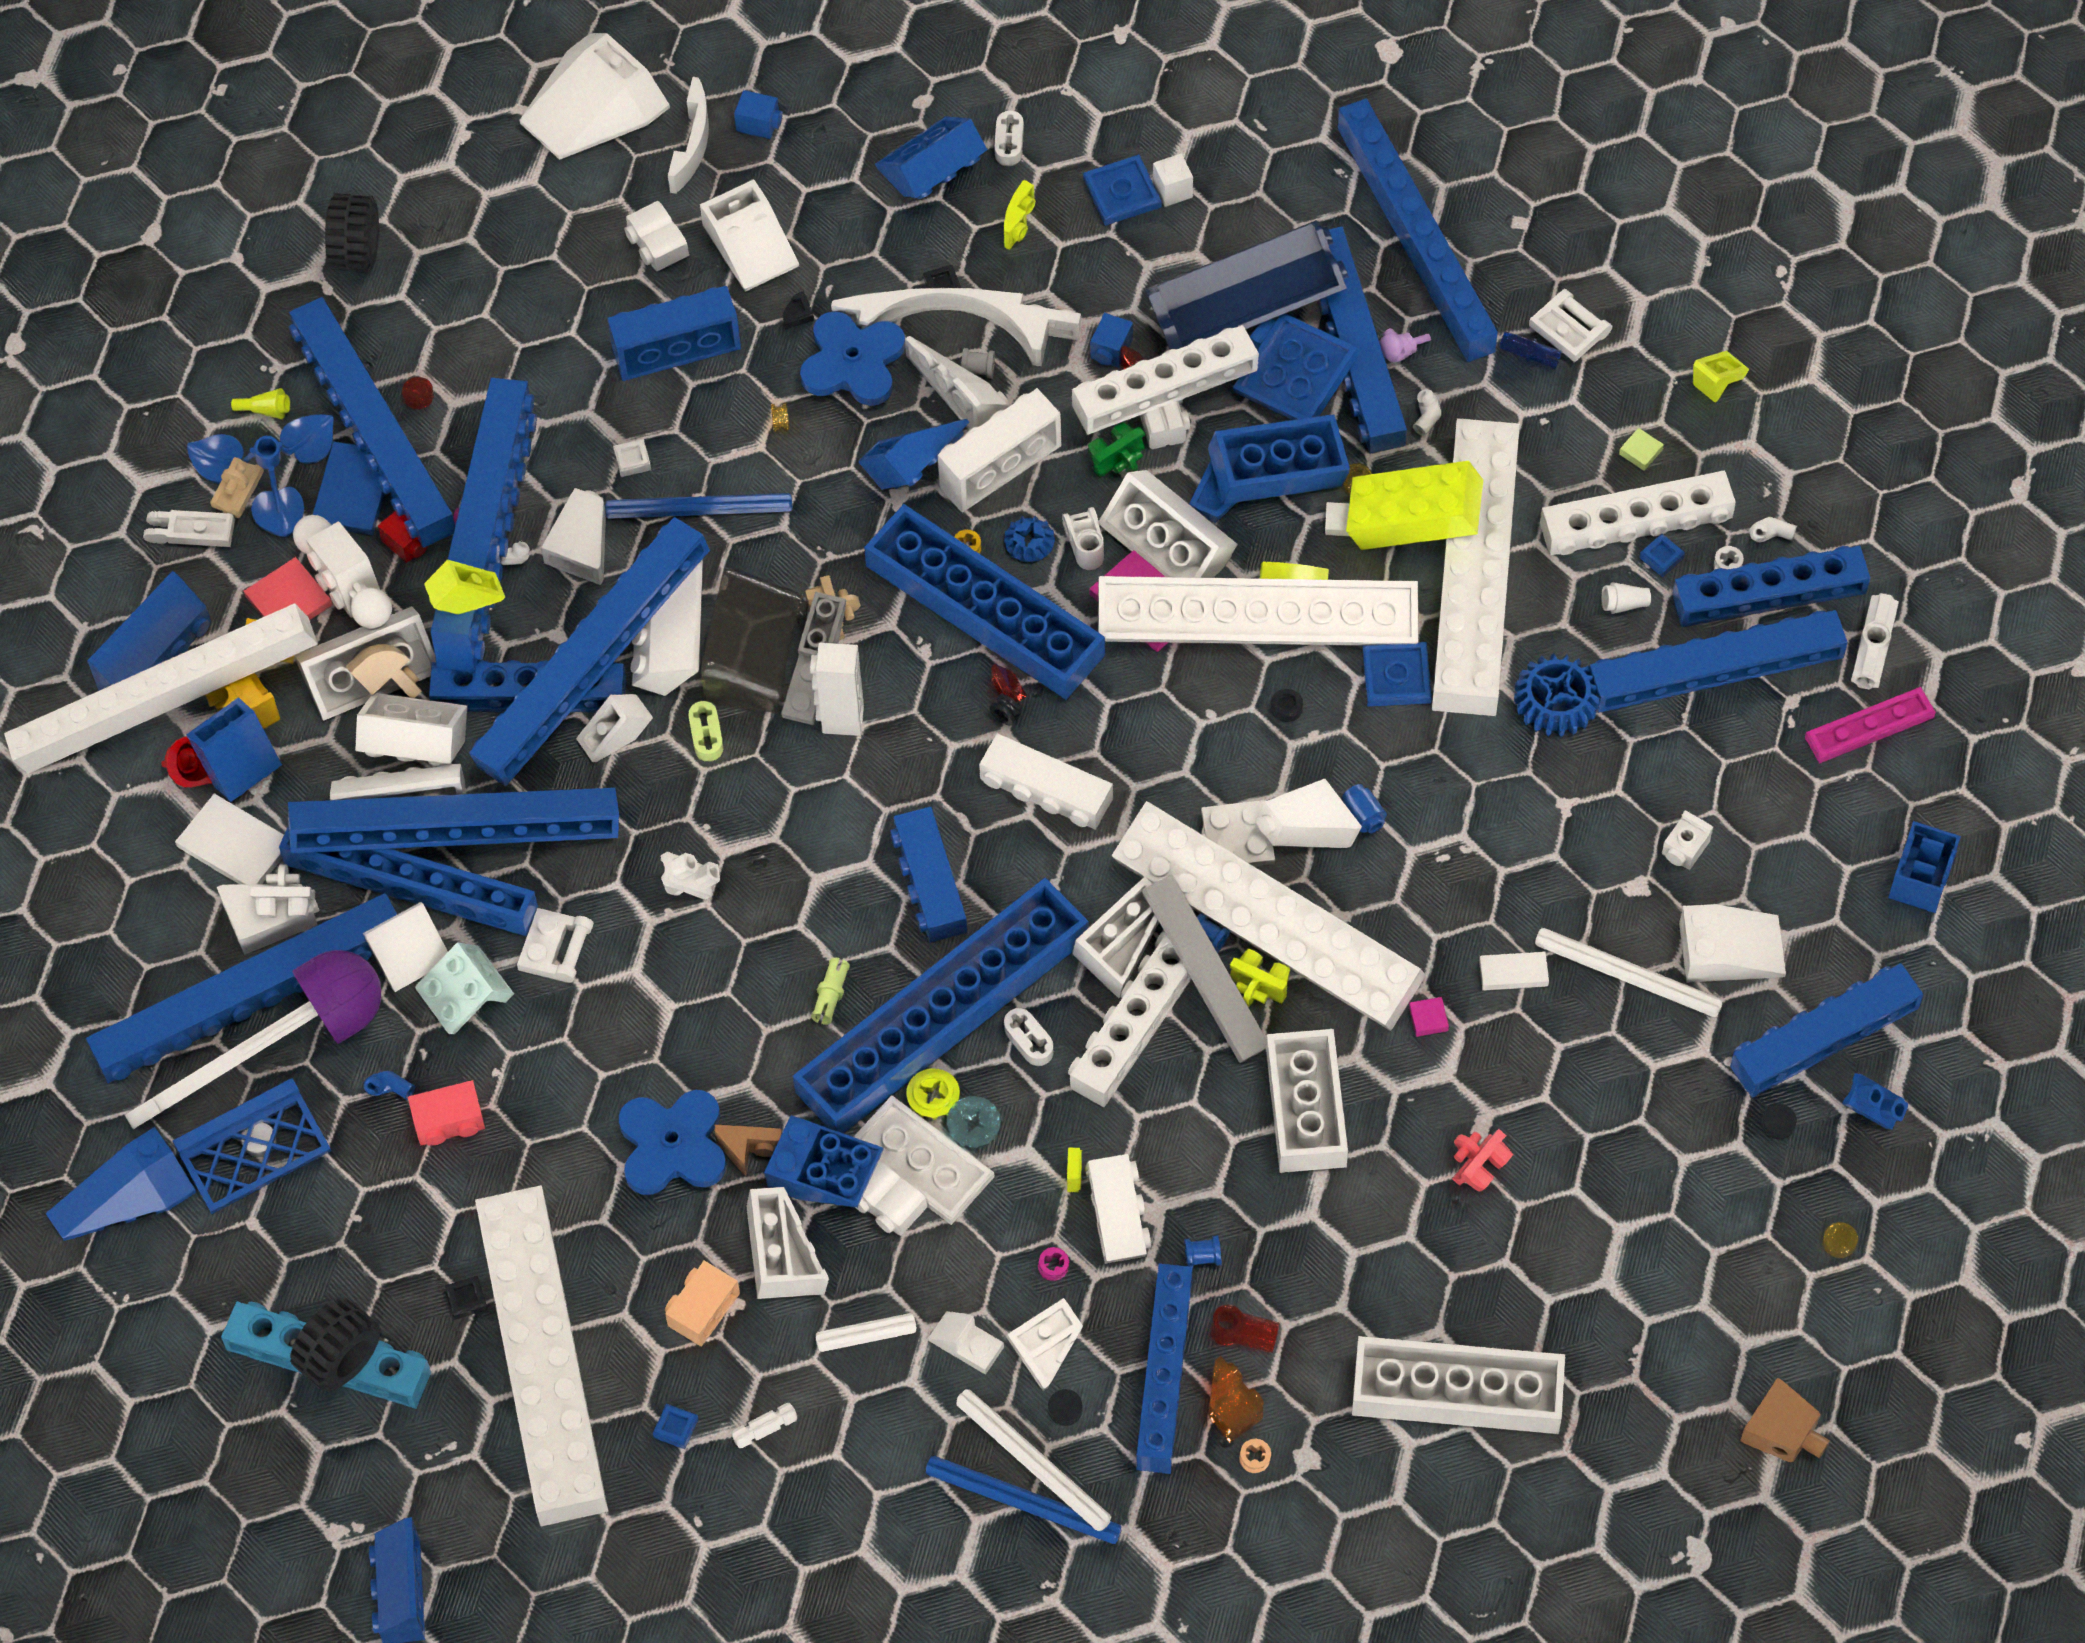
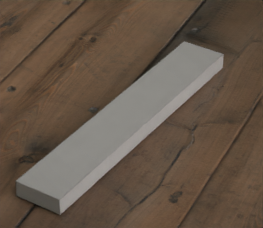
M1171 874L1144 888L1142 893L1239 1063L1266 1050L1267 1039L1174 876Z

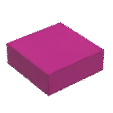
M1442 997L1409 1003L1416 1037L1447 1032L1449 1030Z

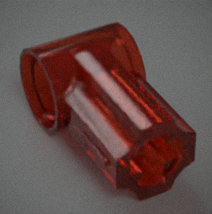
M1225 1304L1215 1310L1210 1334L1216 1343L1223 1346L1235 1343L1273 1353L1280 1322L1245 1314L1237 1307ZM1222 1321H1229L1235 1327L1232 1329H1224L1219 1325V1323Z

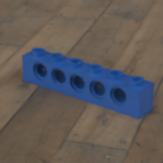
M1841 546L1833 551L1822 553L1813 551L1800 557H1780L1772 562L1761 564L1747 563L1742 567L1733 569L1719 568L1710 573L1700 575L1686 574L1675 579L1672 597L1681 627L1867 594L1870 575L1861 546ZM1826 571H1834L1837 574H1829ZM1801 576L1806 578V580H1800L1796 577ZM1765 582H1772V583H1774L1775 585H1774V586H1770V585H1767ZM1739 587L1745 591H1737L1734 588ZM1703 593H1710V594H1712V595H1714V596H1713V597H1707V596L1703 595Z
M478 660L475 672L437 668L436 662H432L429 698L430 701L466 705L467 712H505L514 702L517 693L526 688L523 685L531 682L537 670L546 665L548 661L521 663L510 660L505 663H490L485 660ZM613 662L596 682L598 685L592 687L571 712H597L610 695L625 694L626 674L624 664ZM470 682L467 686H459L461 683ZM496 682L502 683L501 685L496 687L491 686L493 683Z
M1169 1264L1158 1265L1137 1447V1470L1171 1474L1193 1267Z

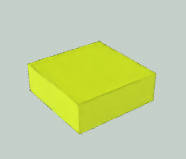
M1068 1148L1067 1192H1079L1081 1190L1082 1150L1080 1148Z

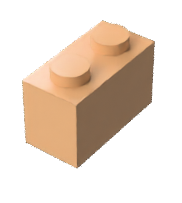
M705 1260L698 1269L693 1268L685 1279L684 1289L679 1295H673L665 1307L668 1327L701 1347L740 1294L736 1279Z

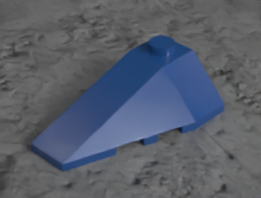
M154 1127L125 1145L51 1208L46 1215L62 1239L66 1241L101 1231L105 1226L114 1223L135 1221L138 1216L156 1212V1214L166 1212L195 1194L196 1190L173 1152Z

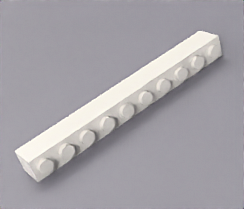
M294 603L4 733L12 761L29 774L318 645L309 617Z

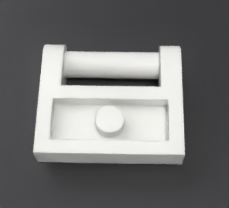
M1563 289L1529 321V326L1574 362L1599 340L1606 338L1612 330L1610 323L1606 320L1601 321L1574 300L1573 294L1567 289ZM1566 308L1592 330L1588 331L1562 309Z
M537 908L517 963L518 970L563 982H573L577 972L574 968L586 934L591 933L593 921L584 916L573 917ZM566 931H574L563 963L554 965Z

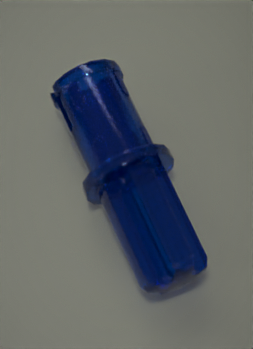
M1510 332L1503 334L1499 346L1502 350L1526 358V362L1532 360L1555 370L1559 361L1550 359L1547 355L1560 359L1562 350L1540 344L1536 338L1532 341Z

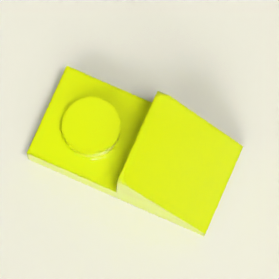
M1726 350L1695 361L1693 364V384L1712 401L1717 402L1727 385L1744 379L1749 368Z

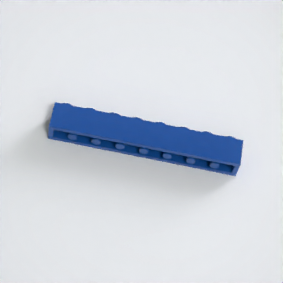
M1343 226L1329 229L1333 239V244L1329 245L1331 253L1337 262L1343 261L1349 278L1344 279L1347 289L1319 299L1318 306L1321 315H1326L1328 320L1326 322V332L1358 347L1361 352L1342 381L1345 392L1350 391L1352 399L1349 400L1352 416H1358L1360 422L1357 426L1360 442H1366L1369 454L1406 446L1407 428Z
M1836 610L1828 612L1816 611L1802 618L1795 619L1789 617L1775 624L1766 626L1757 624L1748 630L1739 632L1726 631L1716 637L1707 639L1695 638L1685 644L1676 646L1663 645L1653 651L1644 653L1632 652L1625 657L1613 660L1608 658L1601 659L1594 664H1590L1589 675H1593V685H1597L1596 696L1600 698V708L1597 711L1600 713L1842 659L1845 656L1848 641Z

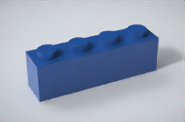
M932 807L894 816L895 829L890 830V836L894 849L900 847L903 857L898 858L903 877L909 875L911 885H907L911 904L917 903L920 913L916 914L920 932L926 931L929 943L967 933L966 915Z

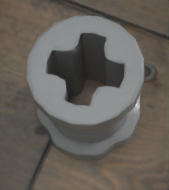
M964 348L961 367L973 374L986 375L987 378L992 379L995 351L990 350L989 353L970 352L968 348Z

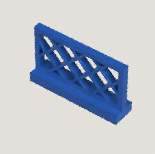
M293 1078L173 1140L176 1152L181 1161H183L211 1214L331 1152L330 1146L303 1100ZM298 1104L303 1113L299 1126L282 1122L284 1111ZM278 1114L276 1120H275V1119H271V1117H273V1116H275V1115ZM306 1120L311 1129L304 1128ZM261 1122L274 1125L269 1142L251 1137L255 1125ZM279 1127L297 1131L292 1148L274 1143ZM248 1129L247 1135L240 1134ZM302 1133L315 1136L321 1146L309 1153L297 1150ZM231 1138L245 1140L239 1157L221 1153L225 1141ZM249 1142L268 1146L262 1164L244 1159ZM218 1146L217 1151L210 1150ZM272 1149L290 1153L285 1166L275 1168L267 1165ZM201 1154L214 1157L209 1173L195 1170L190 1160ZM295 1155L301 1156L300 1158L293 1161ZM219 1158L237 1163L232 1180L214 1175ZM242 1165L260 1169L256 1181L251 1184L237 1181ZM265 1171L271 1172L263 1177ZM200 1177L207 1179L205 1186L203 1185ZM212 1180L230 1185L227 1196L213 1203L208 1194ZM235 1187L241 1188L233 1193Z

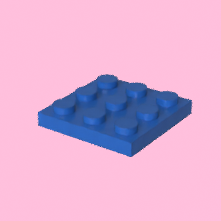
M1282 314L1257 350L1259 353L1257 371L1239 377L1233 389L1236 394L1291 420L1318 417L1361 352L1358 347L1292 316Z

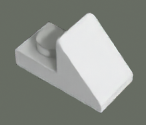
M946 1311L928 1338V1341L985 1375L1004 1348V1342L975 1326L974 1316Z

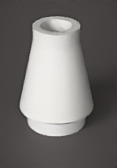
M1612 582L1610 585H1605L1602 589V606L1604 611H1611L1612 614L1640 607H1649L1651 603L1650 589Z

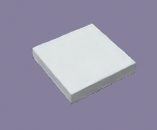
M422 902L363 933L394 992L425 976L448 952Z

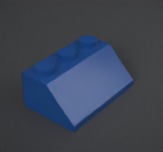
M945 116L875 163V166L904 197L922 199L931 194L933 191L932 187L939 182L945 183L953 179L957 175L956 171L963 166L969 167L980 160L979 155L988 149L970 118Z
M410 1517L404 1518L374 1533L375 1546H369L371 1567H376V1579H371L372 1600H378V1612L372 1613L374 1634L379 1633L383 1643L426 1640L421 1541L413 1519Z

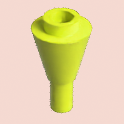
M282 388L251 398L232 399L231 407L233 411H252L283 419L290 410V398Z

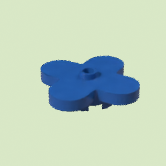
M828 312L821 315L816 320L813 328L815 343L821 351L806 359L800 370L801 382L805 390L813 395L826 396L843 389L850 391L852 396L864 405L875 406L885 402L893 390L892 376L885 365L897 360L905 350L903 330L897 324L889 321L876 322L861 330L848 315L842 312Z
M702 1090L689 1091L683 1094L670 1109H666L656 1101L644 1097L632 1099L622 1107L619 1114L621 1132L627 1140L637 1146L628 1157L624 1168L626 1181L632 1190L639 1194L651 1195L663 1190L673 1178L681 1177L696 1187H709L722 1179L726 1171L724 1152L716 1143L707 1138L720 1120L719 1105L713 1095Z

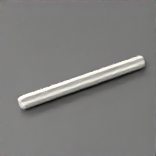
M1541 928L1537 934L1535 944L1538 947L1709 1016L1716 1017L1721 1010L1723 1001L1718 997L1546 928Z
M969 1389L959 1394L956 1402L957 1406L1095 1530L1102 1531L1109 1525L1111 1515L977 1395Z

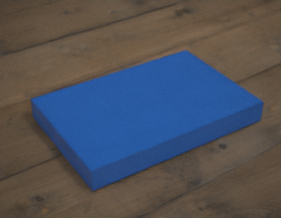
M333 441L313 515L325 518L331 525L339 521L347 532L373 535L385 495L378 480L380 474L378 471H371L365 459V455H367L365 449L359 450L357 445Z

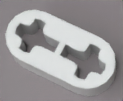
M1005 111L998 116L996 121L995 159L1003 166L1016 165L1022 157L1024 122L1023 117L1016 111ZM1008 123H1014L1012 133H1007ZM1006 144H1012L1011 154H1005Z
M1022 1008L1010 1010L1004 1018L1006 1036L1030 1064L1035 1066L1047 1064L1054 1054L1051 1037L1027 1010ZM1017 1020L1019 1023L1025 1021L1026 1034L1019 1027L1013 1029V1021ZM1033 1040L1039 1047L1045 1045V1053L1041 1054L1039 1051L1032 1053L1033 1044L1031 1041Z

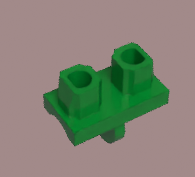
M1121 422L1111 431V437L1115 441L1108 446L1102 438H1097L1088 444V453L1094 461V472L1101 478L1111 470H1114L1117 474L1123 470L1127 473L1138 471L1136 462L1143 458L1141 451L1145 449L1142 437L1145 436L1144 431L1140 427L1133 430L1125 422Z

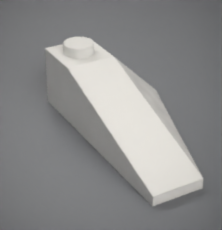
M913 337L905 338V349L908 359L959 419H968L970 423L966 427L969 430L974 427H980L989 421L994 413L999 410L1004 411L1009 407V402L1001 391L996 392L988 382Z

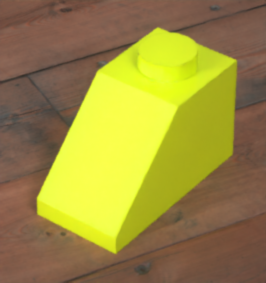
M448 559L424 583L430 597V603L435 609L457 615L501 602L505 598L496 573Z

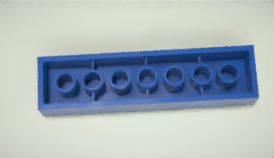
M905 504L898 509L864 547L866 567L1065 700L1070 697L1105 656V636Z

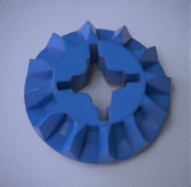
M1036 515L1033 518L1022 516L1016 522L1011 521L1004 536L1005 547L1009 554L1024 562H1034L1045 558L1052 551L1055 542L1054 530L1049 527L1047 520L1043 522ZM1033 531L1034 539L1026 547L1025 537L1023 536H1027L1028 532Z

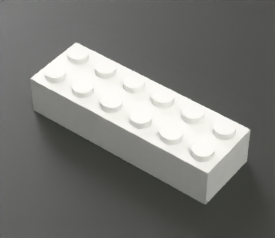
M1358 1336L1352 1416L1559 1434L1562 1419L1565 1354Z

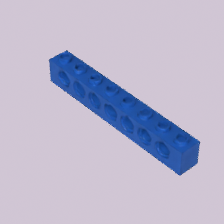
M288 827L279 845L283 862L287 866L381 894L386 893L388 896L418 904L422 902L425 907L526 937L538 908L535 892L393 849L290 853Z

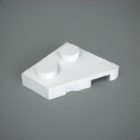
M1063 1298L1007 1334L1006 1338L1042 1391L1048 1389L1074 1344L1083 1325Z

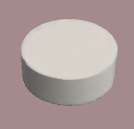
M261 1122L254 1126L251 1137L269 1142L273 1129L268 1124ZM248 1129L242 1132V1135H247ZM249 1142L246 1152L253 1157H263L268 1146Z

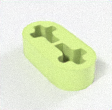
M700 701L692 705L689 710L694 750L700 760L714 761L723 752L716 707L712 703ZM701 713H706L708 726L701 725ZM710 736L712 749L706 750L704 737Z

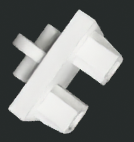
M666 852L661 855V861L665 867L661 880L667 893L678 896L685 892L704 900L712 897L711 886L720 881L719 866L712 862H707L704 865L699 864L694 855L688 853L678 856Z
M287 864L279 865L278 874L266 875V883L278 884V887H251L250 897L255 899L257 916L277 917V900H288L289 917H307L310 900H315V890H311V887H288L289 884H300V874H289Z

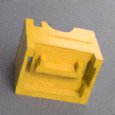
M255 673L206 694L209 706H215L217 711L223 709L239 697L255 712L263 729L281 720L274 696L271 692L268 693V690L263 686Z

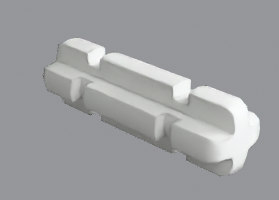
M785 1403L777 1407L778 1411L774 1412L771 1410L748 1422L749 1425L747 1427L742 1425L734 1429L732 1437L735 1444L739 1448H743L751 1444L752 1439L755 1438L757 1441L781 1429L780 1425L784 1424L787 1426L797 1420L795 1409L790 1403Z

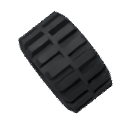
M334 193L328 205L325 224V251L328 264L332 270L370 272L376 260L379 240V214L374 196Z
M346 1297L344 1299L338 1298L316 1312L302 1328L290 1353L291 1365L322 1391L330 1392L336 1390L353 1379L367 1364L379 1342L380 1325Z

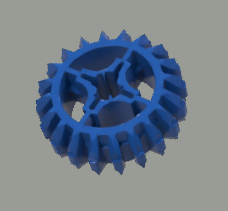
M1553 653L1549 661L1542 655L1538 658V664L1530 661L1527 665V670L1520 672L1519 680L1515 683L1514 689L1516 691L1514 702L1517 704L1518 715H1524L1525 725L1534 723L1535 732L1544 728L1546 729L1547 736L1551 735L1552 731H1558L1560 737L1564 735L1565 730L1574 735L1578 727L1585 729L1588 726V720L1593 721L1596 717V710L1600 708V698L1596 696L1597 685H1593V675H1589L1590 666L1580 668V659L1578 658L1573 663L1569 662L1567 654L1563 657V660L1557 659V656ZM1571 684L1580 691L1583 699L1577 696V692L1571 689ZM1532 692L1536 693L1538 698L1544 702V707L1535 700Z

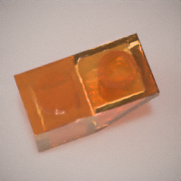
M1220 1356L1215 1359L1209 1418L1231 1443L1263 1419L1264 1401L1254 1388L1248 1389L1241 1381L1243 1377L1238 1368L1232 1362L1227 1364Z

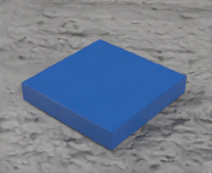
M1140 155L1083 173V180L1105 226L1162 207V201Z
M1419 642L1418 644L1363 645L1367 707L1430 704L1432 702L1427 642Z

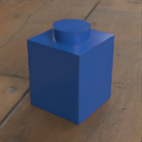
M743 90L734 113L736 131L771 139L774 129H779L783 117V112L779 111L778 98Z
M1104 312L1090 341L1091 359L1096 360L1102 365H1112L1119 368L1133 340V322Z

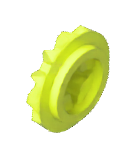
M931 1068L920 1071L913 1076L907 1086L906 1095L911 1110L917 1112L920 1117L926 1116L936 1120L939 1116H948L950 1111L958 1105L960 1089L956 1079L950 1073L942 1069ZM939 1085V1096L941 1098H934L928 1104V1094L925 1092H933Z

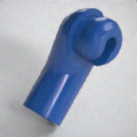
M392 1071L373 1074L366 1078L363 1084L364 1090L370 1095L378 1096L395 1092L408 1100L409 1096L413 1095L416 1088L415 1085Z

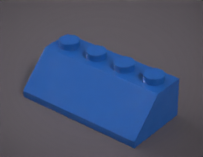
M172 571L87 660L98 691L187 652L194 640L207 632L211 619L206 605L175 572Z

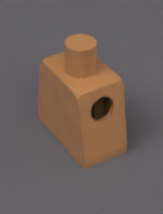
M1779 1378L1776 1379L1745 1426L1740 1440L1744 1444L1788 1462H1794L1802 1448L1820 1458L1830 1443V1440L1814 1431L1821 1415L1819 1411Z

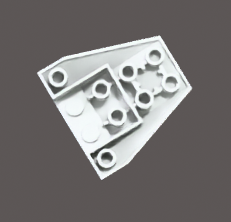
M590 33L567 50L519 121L525 129L560 160L645 127L667 111L670 105L649 71L607 33Z

